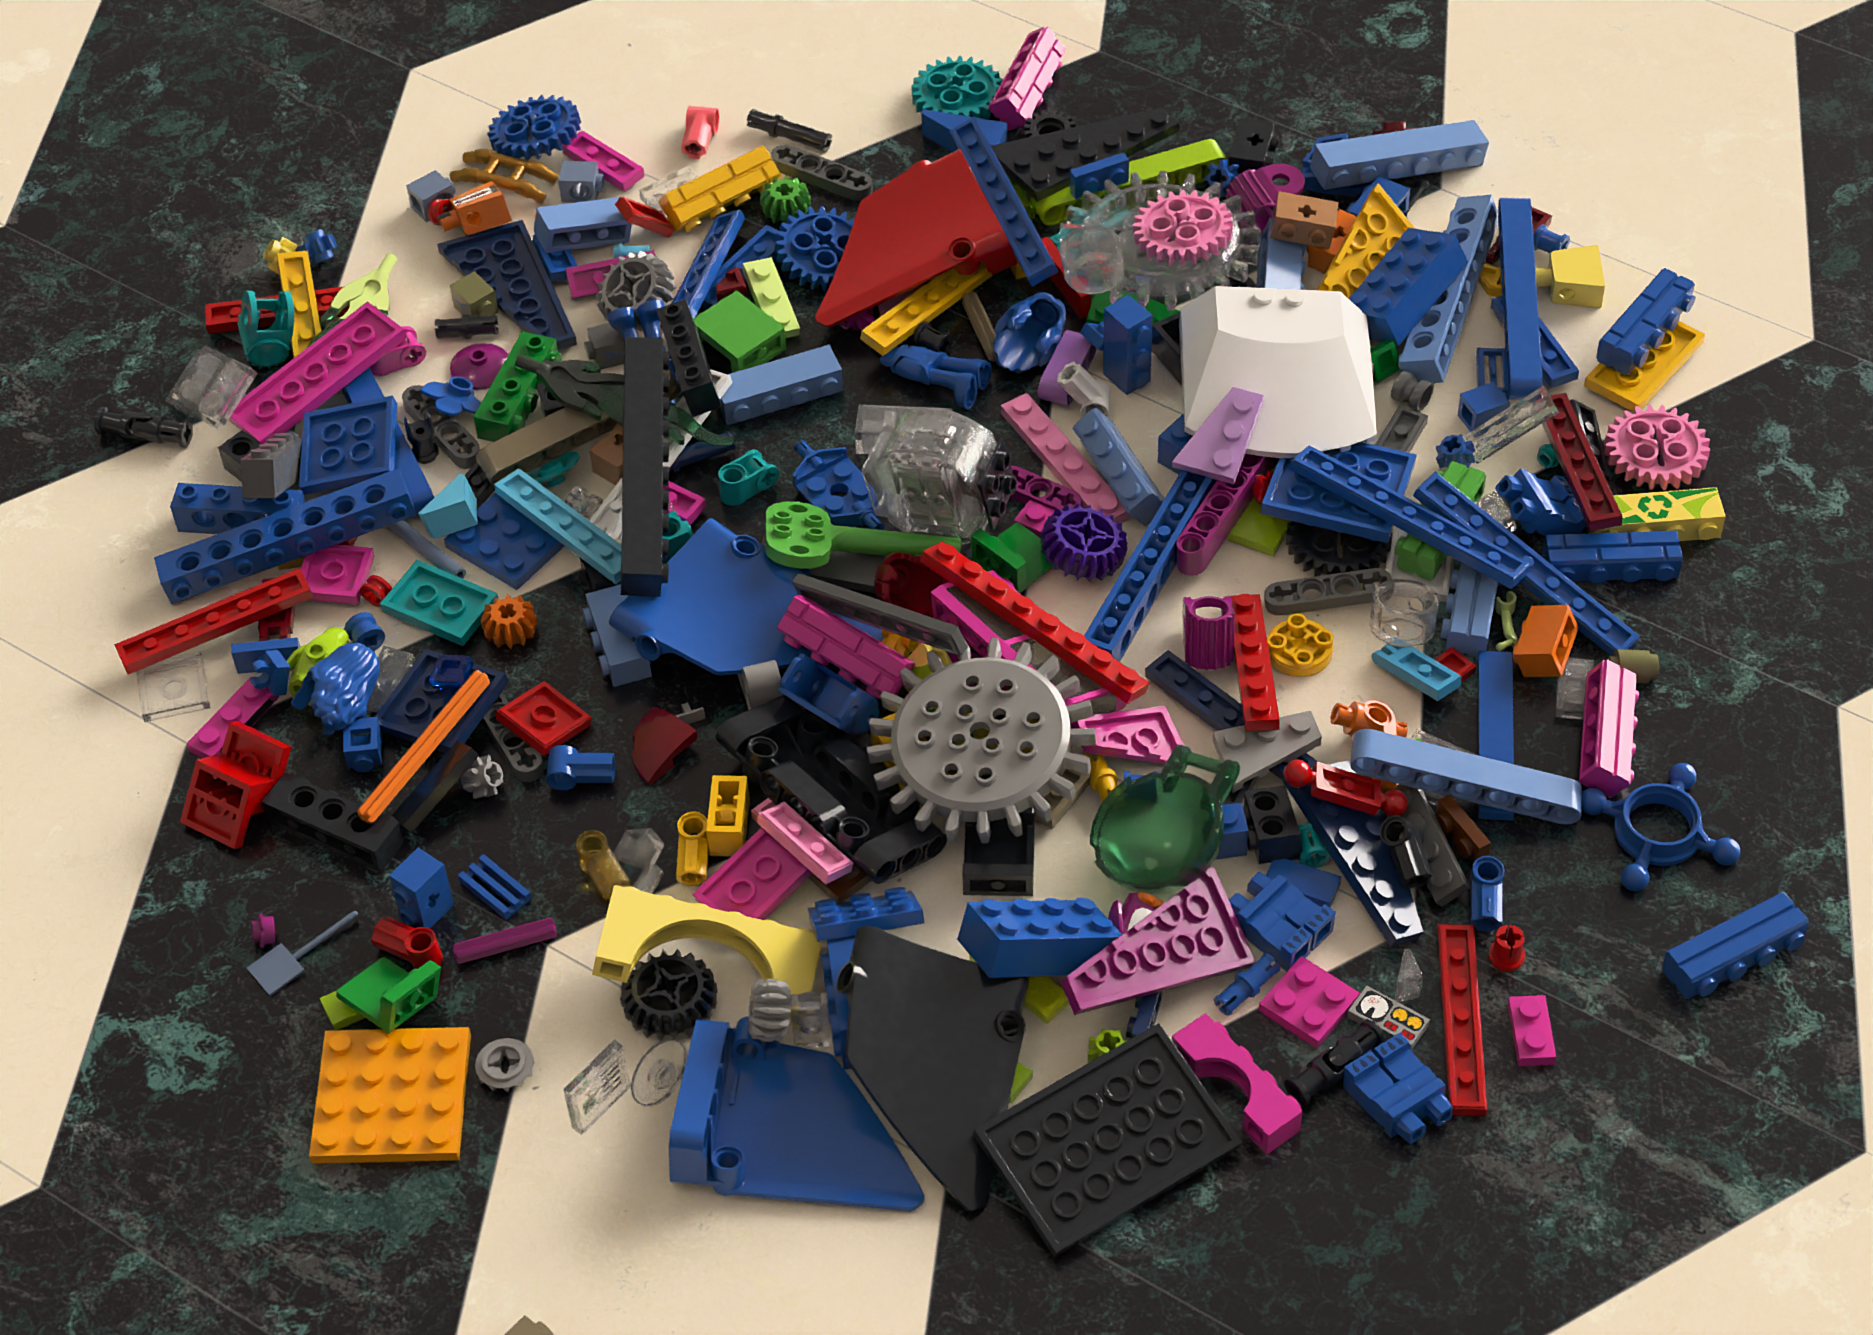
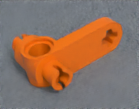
M1370 700L1365 704L1354 701L1349 707L1337 702L1330 715V719H1332L1330 721L1331 724L1343 726L1344 734L1353 737L1356 731L1361 729H1373L1405 738L1408 731L1407 723L1395 721L1393 711L1384 703ZM1372 778L1381 781V792L1383 793L1393 790L1397 784Z

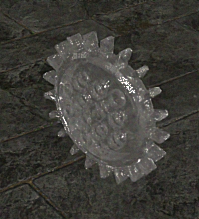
M1160 171L1157 177V184L1143 185L1141 178L1136 172L1131 173L1129 188L1120 190L1108 179L1104 181L1105 198L1102 199L1086 190L1082 193V208L1084 209L1074 206L1067 208V223L1060 224V241H1063L1060 242L1061 260L1070 259L1069 275L1071 277L1091 272L1086 275V290L1090 293L1106 283L1110 285L1111 303L1118 301L1125 292L1136 294L1137 302L1144 308L1149 302V296L1165 297L1167 309L1171 311L1175 310L1177 296L1189 294L1194 300L1204 294V289L1209 286L1212 288L1215 286L1229 287V279L1225 275L1245 282L1248 276L1247 264L1257 265L1261 230L1260 228H1255V213L1253 210L1239 213L1241 212V196L1237 194L1222 202L1219 201V204H1226L1227 211H1231L1233 223L1232 239L1227 241L1226 248H1219V255L1209 253L1208 261L1203 260L1201 257L1197 258L1196 265L1191 260H1187L1185 266H1181L1180 261H1175L1172 266H1169L1167 259L1157 263L1156 256L1148 259L1146 252L1140 253L1139 245H1135L1133 234L1135 215H1140V207L1147 208V201L1157 203L1158 195L1166 199L1169 198L1168 194L1170 191L1175 196H1179L1181 190H1185L1186 195H1191L1196 190L1195 175L1189 174L1184 180L1183 185L1180 186L1169 184L1167 172ZM1215 182L1204 192L1197 190V196L1201 197L1203 194L1209 193V200L1215 197L1220 199L1221 184Z

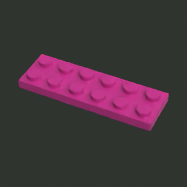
M367 301L224 413L228 420L238 429L246 432L260 444H264L267 442V439L274 438V434L286 433L304 419V413L314 411L405 340L407 334L404 328Z

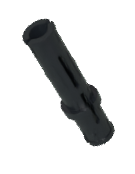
M751 109L747 116V121H751L746 123L748 127L767 132L771 137H784L827 152L831 146L832 134L790 122L781 115L776 114L773 116L756 109Z

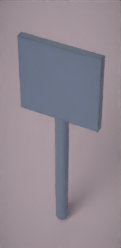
M351 912L294 954H291L280 943L249 965L247 970L268 995L272 996L305 972L304 968L297 961L300 957L358 916V912Z

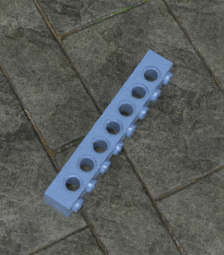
M1492 194L1458 197L1454 209L1450 212V221L1443 233L1456 235L1468 263L1406 337L1404 351L1400 354L1398 360L1399 369L1401 372L1406 370L1414 374L1415 378L1419 381L1424 379L1431 383H1442L1445 380L1498 225V210Z

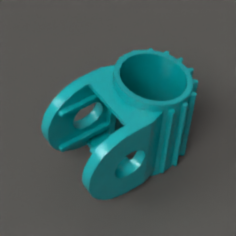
M244 291L240 306L241 313L238 315L239 321H237L247 362H251L252 366H259L260 369L262 367L278 366L281 362H285V359L289 356V343L292 340L294 330L292 295L290 291L279 292L278 299H256L255 292ZM257 309H268L274 312L275 321L269 328L257 330L260 311H257Z

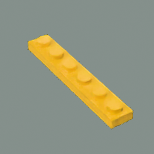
M981 261L978 270L971 275H961L957 273L955 268L929 281L863 329L860 339L884 356L913 335L916 328L922 322L926 321L929 323L959 301L964 293H970L993 275L987 271L984 261Z

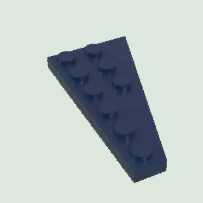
M523 220L437 244L439 253L460 273L467 276L475 271L495 290L498 308L524 332L555 338L558 350L577 345L574 331Z
M1351 759L1328 764L1355 773L1350 767ZM1284 779V785L1308 822L1313 826L1312 828L1389 946L1393 947L1418 940L1423 933V929L1411 891L1402 887L1389 847L1380 838V827L1384 820L1387 819V815L1383 813L1381 808L1376 815H1371L1311 796V785L1307 784L1303 787L1295 788L1290 786Z

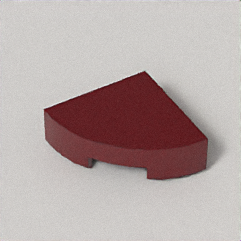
M739 267L726 272V276L717 283L716 294L718 301L735 291H738L743 296L747 295L746 285Z

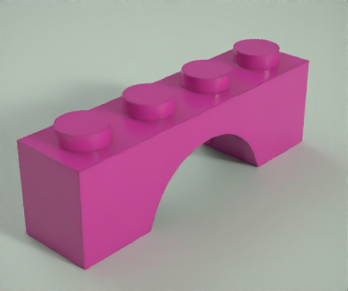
M1204 1013L1172 1035L1171 1041L1198 1079L1206 1077L1222 1078L1234 1083L1244 1092L1248 1104L1244 1109L1242 1130L1266 1155L1300 1132L1302 1109L1297 1100L1290 1095L1287 1096L1277 1086L1274 1077L1268 1071H1262L1253 1062V1058L1248 1050L1243 1046H1238L1229 1037L1226 1028L1220 1022H1214Z

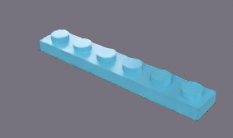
M520 468L494 484L496 494L614 584L621 581L620 543Z

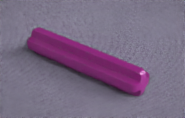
M549 917L455 943L453 945L455 960L458 964L555 938L557 936L555 922L553 918Z

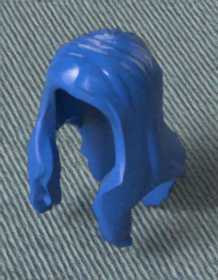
M1042 292L1028 297L1009 308L998 320L995 327L996 338L992 344L994 345L993 353L996 356L998 366L1003 367V369L1008 368L1010 372L1021 374L1036 366L1042 367L1048 363L1061 340L1063 327L1066 322L1064 304L1059 299H1055L1051 294Z
M347 643L339 646L328 657L309 669L302 682L301 689L291 701V706L302 710L311 701L315 716L321 717V724L325 727V730L322 732L323 735L334 734L335 730L339 731L344 729L345 726H351L356 718L361 719L367 715V705L380 673L379 658L372 649L360 643Z

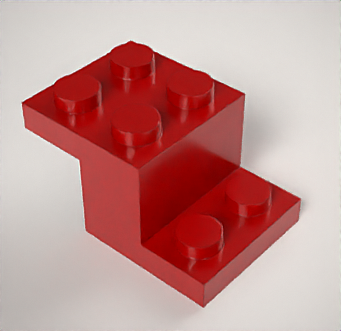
M239 721L230 722L221 754L197 759L195 762L180 823L233 849L242 847L250 816L264 812L261 801L285 773L291 746Z

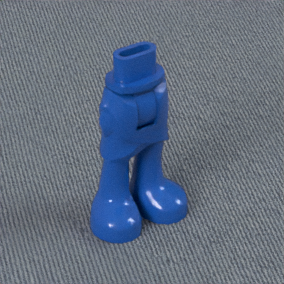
M661 300L645 302L636 310L645 338L661 339L659 332L660 319L657 312L658 308L664 307ZM621 307L607 315L610 326L622 335L624 341L625 337L639 338L635 313L632 307ZM663 346V352H666L665 346ZM669 360V369L676 378L674 365ZM674 399L669 402V407L675 405Z
M902 345L900 348L895 347L880 358L881 365L890 367L892 373L928 386L930 384L941 385L953 390L956 404L966 410L973 406L977 396V389L984 390L987 387L992 373V366L988 361L979 358L948 357L944 352H935L918 346Z

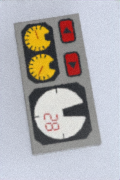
M1367 985L1348 1010L1347 1018L1358 1024L1365 1019L1374 1021L1383 1030L1388 1040L1401 1032L1409 1041V1049L1411 1051L1429 1027L1430 1019Z

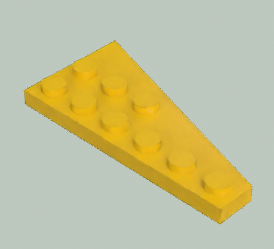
M1379 183L1372 188L1320 282L1317 291H1340L1349 299L1366 279L1367 275L1373 271L1384 255L1399 240L1401 235L1408 228L1415 229Z

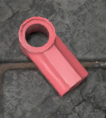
M688 106L686 130L681 143V149L689 158L700 159L702 155L706 154L712 134H717L718 108Z

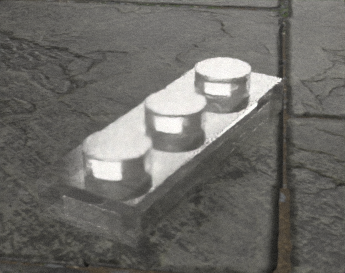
M1542 386L1469 432L1463 438L1465 442L1472 440L1476 450L1473 455L1478 464L1555 416L1559 411L1548 391Z

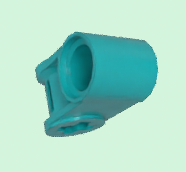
M752 449L746 452L740 458L720 468L718 475L721 501L731 506L744 503L752 496L773 486L779 477V469L773 464L765 462L758 450Z

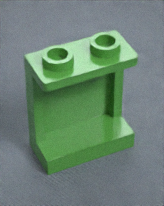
M738 291L721 299L717 304L694 318L701 342L705 340L731 361L732 373L765 364L786 350L785 328Z

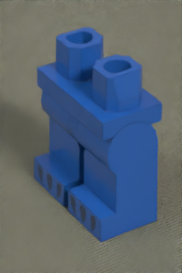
M1520 468L1514 476L1505 475L1495 487L1499 496L1504 497L1510 506L1509 512L1513 518L1519 520L1524 530L1528 533L1533 534L1536 530L1542 535L1580 534L1587 526L1573 492L1563 476L1555 475L1548 481L1539 479L1535 474L1528 473L1527 470Z
M1258 872L1247 885V891L1254 898L1249 901L1240 893H1235L1229 899V902L1247 940L1264 954L1268 953L1274 957V962L1278 963L1287 972L1301 956L1306 958L1310 954V950L1313 951L1333 932L1336 912L1325 904L1319 907L1305 897L1297 887L1288 884V880L1279 874L1272 880Z
M1401 1032L1374 1048V1054L1372 1051H1369L1344 1067L1343 1088L1378 1124L1384 1127V1131L1390 1138L1399 1134L1409 1144H1412L1425 1134L1426 1125L1421 1121L1422 1118L1428 1116L1437 1126H1441L1452 1118L1453 1107L1444 1096L1446 1085L1439 1077L1436 1078L1434 1073L1409 1049V1041Z

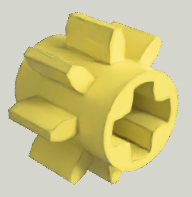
M284 237L281 238L280 242L273 239L268 244L263 255V259L268 261L266 268L279 274L277 253L296 252L295 250L298 245Z

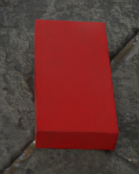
M619 197L614 204L628 223L669 238L675 231L674 226L660 210L625 197Z

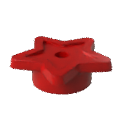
M1268 471L1265 476L1256 475V481L1253 484V495L1260 505H1262L1274 474L1273 471Z

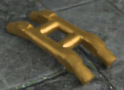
M476 149L471 152H464L462 156L466 164L485 163L486 166L482 171L470 167L450 172V180L452 182L463 181L465 183L478 182L485 184L492 181L496 187L515 191V193L531 198L540 204H543L547 194L535 188V185L530 182L521 180L527 172L539 179H544L553 185L559 179V174L551 171L540 162L527 161L495 153L489 149ZM499 166L514 169L508 178L495 175Z

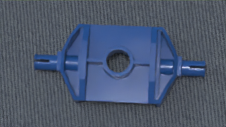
M804 440L800 441L801 444L797 442L794 450L801 455L803 461L792 475L793 486L811 505L827 512L832 525L848 527L866 525L869 529L883 530L884 524L875 515L880 512L885 501V488L881 487L879 491L847 457V448L839 447L814 451ZM835 492L846 493V495L843 497L837 495L832 496V494H834Z

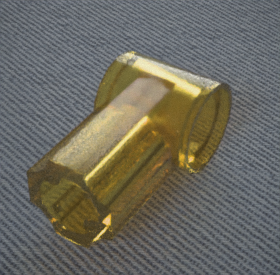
M597 830L585 831L579 835L576 841V848L580 867L585 873L589 874L604 900L611 899L614 885L631 887L628 876L608 847L606 836Z

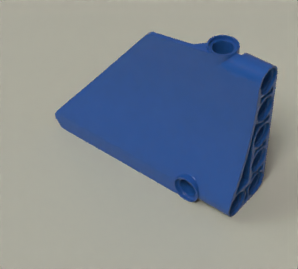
M713 518L708 519L666 563L669 564L668 584L662 583L661 597L629 596L615 608L609 619L611 627L635 642L637 651L644 659L654 661L665 653H675L701 668L720 676L742 674V667L776 660L779 669L788 668L792 660L798 657L800 653L810 657L813 652L803 645L800 649L789 645L783 640L785 634L777 630V626L783 615L787 612L794 596L799 595L792 581L798 573L806 574L797 568L787 567L772 561L765 553V546L760 544L755 538L748 535H736ZM836 614L882 642V629Z
M748 1016L741 1018L737 1022L736 1028H730V1022L696 1020L670 1129L669 1176L671 1183L712 1186L716 1193L724 1196L735 1195L900 1211H913L924 1203V1193L896 1144L861 1091L833 1055L783 1044L777 1040L765 1042L761 1041V1039H752L748 1030Z

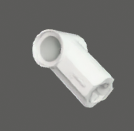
M1072 362L1065 365L1064 369L1058 374L1057 382L1081 406L1082 417L1095 408L1101 411L1104 416H1108L1110 402L1109 385L1103 381L1094 380L1080 364Z

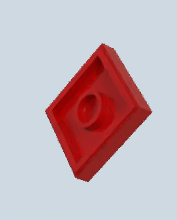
M545 681L497 710L496 720L543 756L547 755L551 748L562 745L591 726L592 717Z

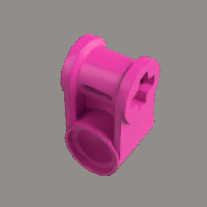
M403 326L402 328H404L408 338L369 367L373 375L385 376L406 367L416 366L425 359L426 349L421 343H418L416 331L412 327Z

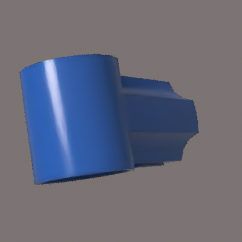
M558 745L549 751L546 783L553 789L563 791L572 789L576 783H613L615 780L614 753H578L575 748L567 745Z
M1482 856L1474 862L1469 881L1471 887L1469 889L1470 925H1474L1480 932H1492L1502 927V879L1505 870L1501 861L1492 856ZM1481 877H1487V878H1490L1491 880H1485V879H1483V878H1481Z

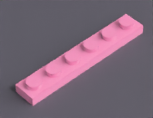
M1028 393L1001 405L1002 416L1061 484L1080 494L1082 508H1087L1091 505L1093 510L1099 511L1103 509L1104 515H1114V522L1118 523L1130 519V515L1110 486Z

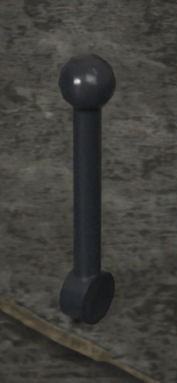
M1427 179L1419 181L1418 189L1409 200V209L1404 213L1406 218L1407 213L1423 190L1429 188L1430 183Z

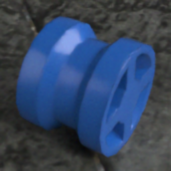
M358 613L352 616L345 624L344 630L349 635V639L353 641L352 643H360L375 651L385 640L384 631L377 625L375 618L370 613Z

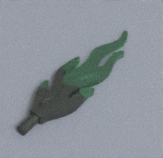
M518 355L516 358L515 366L536 374V379L541 381L551 395L565 407L600 421L601 411L593 404L595 403L615 422L623 426L624 375L601 373V366L599 364L588 361L543 360L540 363L522 355ZM669 405V415L663 416V420H669V423L680 427L701 442L712 445H732L734 443V438L708 432L682 408ZM669 426L668 438L679 445H684V436L676 428Z

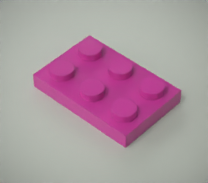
M761 827L693 893V896L698 903L705 904L709 908L726 912H739L747 917L765 920L812 872Z

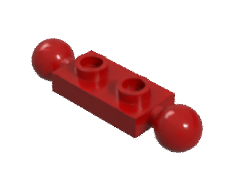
M1293 760L1284 768V779L1290 786L1300 788L1309 784L1311 785V796L1371 815H1376L1381 808L1383 813L1389 817L1403 815L1408 807V800L1403 792L1393 789L1382 793L1381 781L1320 762H1316L1311 769L1302 760Z

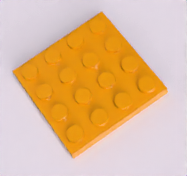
M469 1027L394 1029L389 1034L383 1029L325 1031L309 1153L311 1163L459 1160L471 1040Z

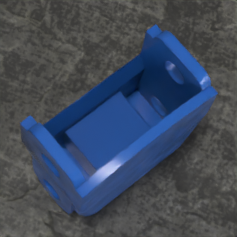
M802 653L792 660L780 680L778 691L848 734L858 736L870 730V718L878 719L879 702L877 698Z

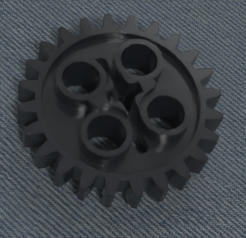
M1295 521L1288 522L1286 545L1289 546L1288 554L1294 555L1295 564L1303 563V572L1314 569V577L1320 576L1322 573L1330 575L1380 568V563L1387 562V555L1391 551L1392 533L1388 543L1340 533L1342 558H1339L1337 553V531L1309 526Z

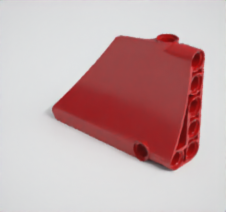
M961 149L932 163L928 160L916 162L907 171L860 202L843 255L829 289L816 313L815 320L818 324L831 328L954 268L961 275H971L978 270L981 261H984L987 271L995 275L1017 264L1006 234L982 192Z

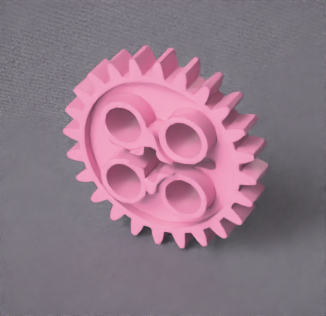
M1181 190L1179 196H1175L1170 191L1168 194L1169 198L1166 199L1158 195L1157 203L1147 201V208L1140 207V215H1135L1133 234L1135 245H1139L1140 253L1146 252L1148 259L1156 256L1157 263L1167 259L1169 266H1172L1175 261H1180V265L1185 266L1187 260H1191L1196 265L1197 258L1200 257L1208 261L1209 253L1219 255V248H1226L1227 241L1232 239L1233 223L1231 211H1227L1225 203L1219 204L1218 197L1209 200V193H1205L1201 197L1197 196V190H1194L1191 195H1186L1185 190Z
M1648 404L1646 411H1642L1641 408L1635 406L1634 414L1625 410L1623 418L1616 416L1614 424H1609L1604 442L1605 456H1609L1608 465H1616V474L1625 472V481H1629L1632 478L1637 479L1636 486L1638 487L1647 482L1650 490H1653L1655 484H1660L1664 491L1667 489V484L1671 483L1678 489L1680 481L1689 485L1691 484L1692 477L1699 478L1701 470H1705L1710 453V448H1708L1710 439L1705 438V429H1697L1698 420L1688 422L1689 414L1686 413L1678 416L1677 408L1672 409L1669 413L1665 411L1664 405H1661L1658 411H1654L1651 404ZM1655 431L1657 435L1656 440L1653 439ZM1658 454L1660 455L1659 464L1657 460Z

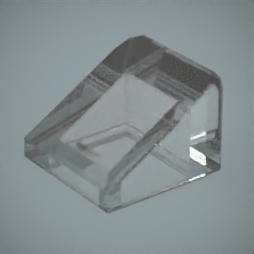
M652 828L626 830L612 857L614 860L639 868L652 869L664 848V842Z
M1405 949L1403 952L1394 999L1397 1002L1419 998L1421 993L1423 975L1410 949Z

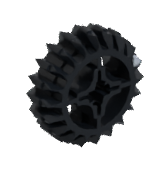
M678 948L673 955H667L665 950L662 949L659 957H654L649 953L646 963L642 961L637 962L635 970H632L628 982H622L620 1001L621 1006L624 1008V1016L627 1021H631L635 1031L642 1029L646 1038L656 1033L660 1042L665 1035H671V1038L676 1041L679 1033H684L690 1037L692 1033L691 1028L695 1027L696 1020H711L712 1009H715L717 1005V983L714 982V975L711 969H706L703 959L695 961V957L691 952L682 957Z

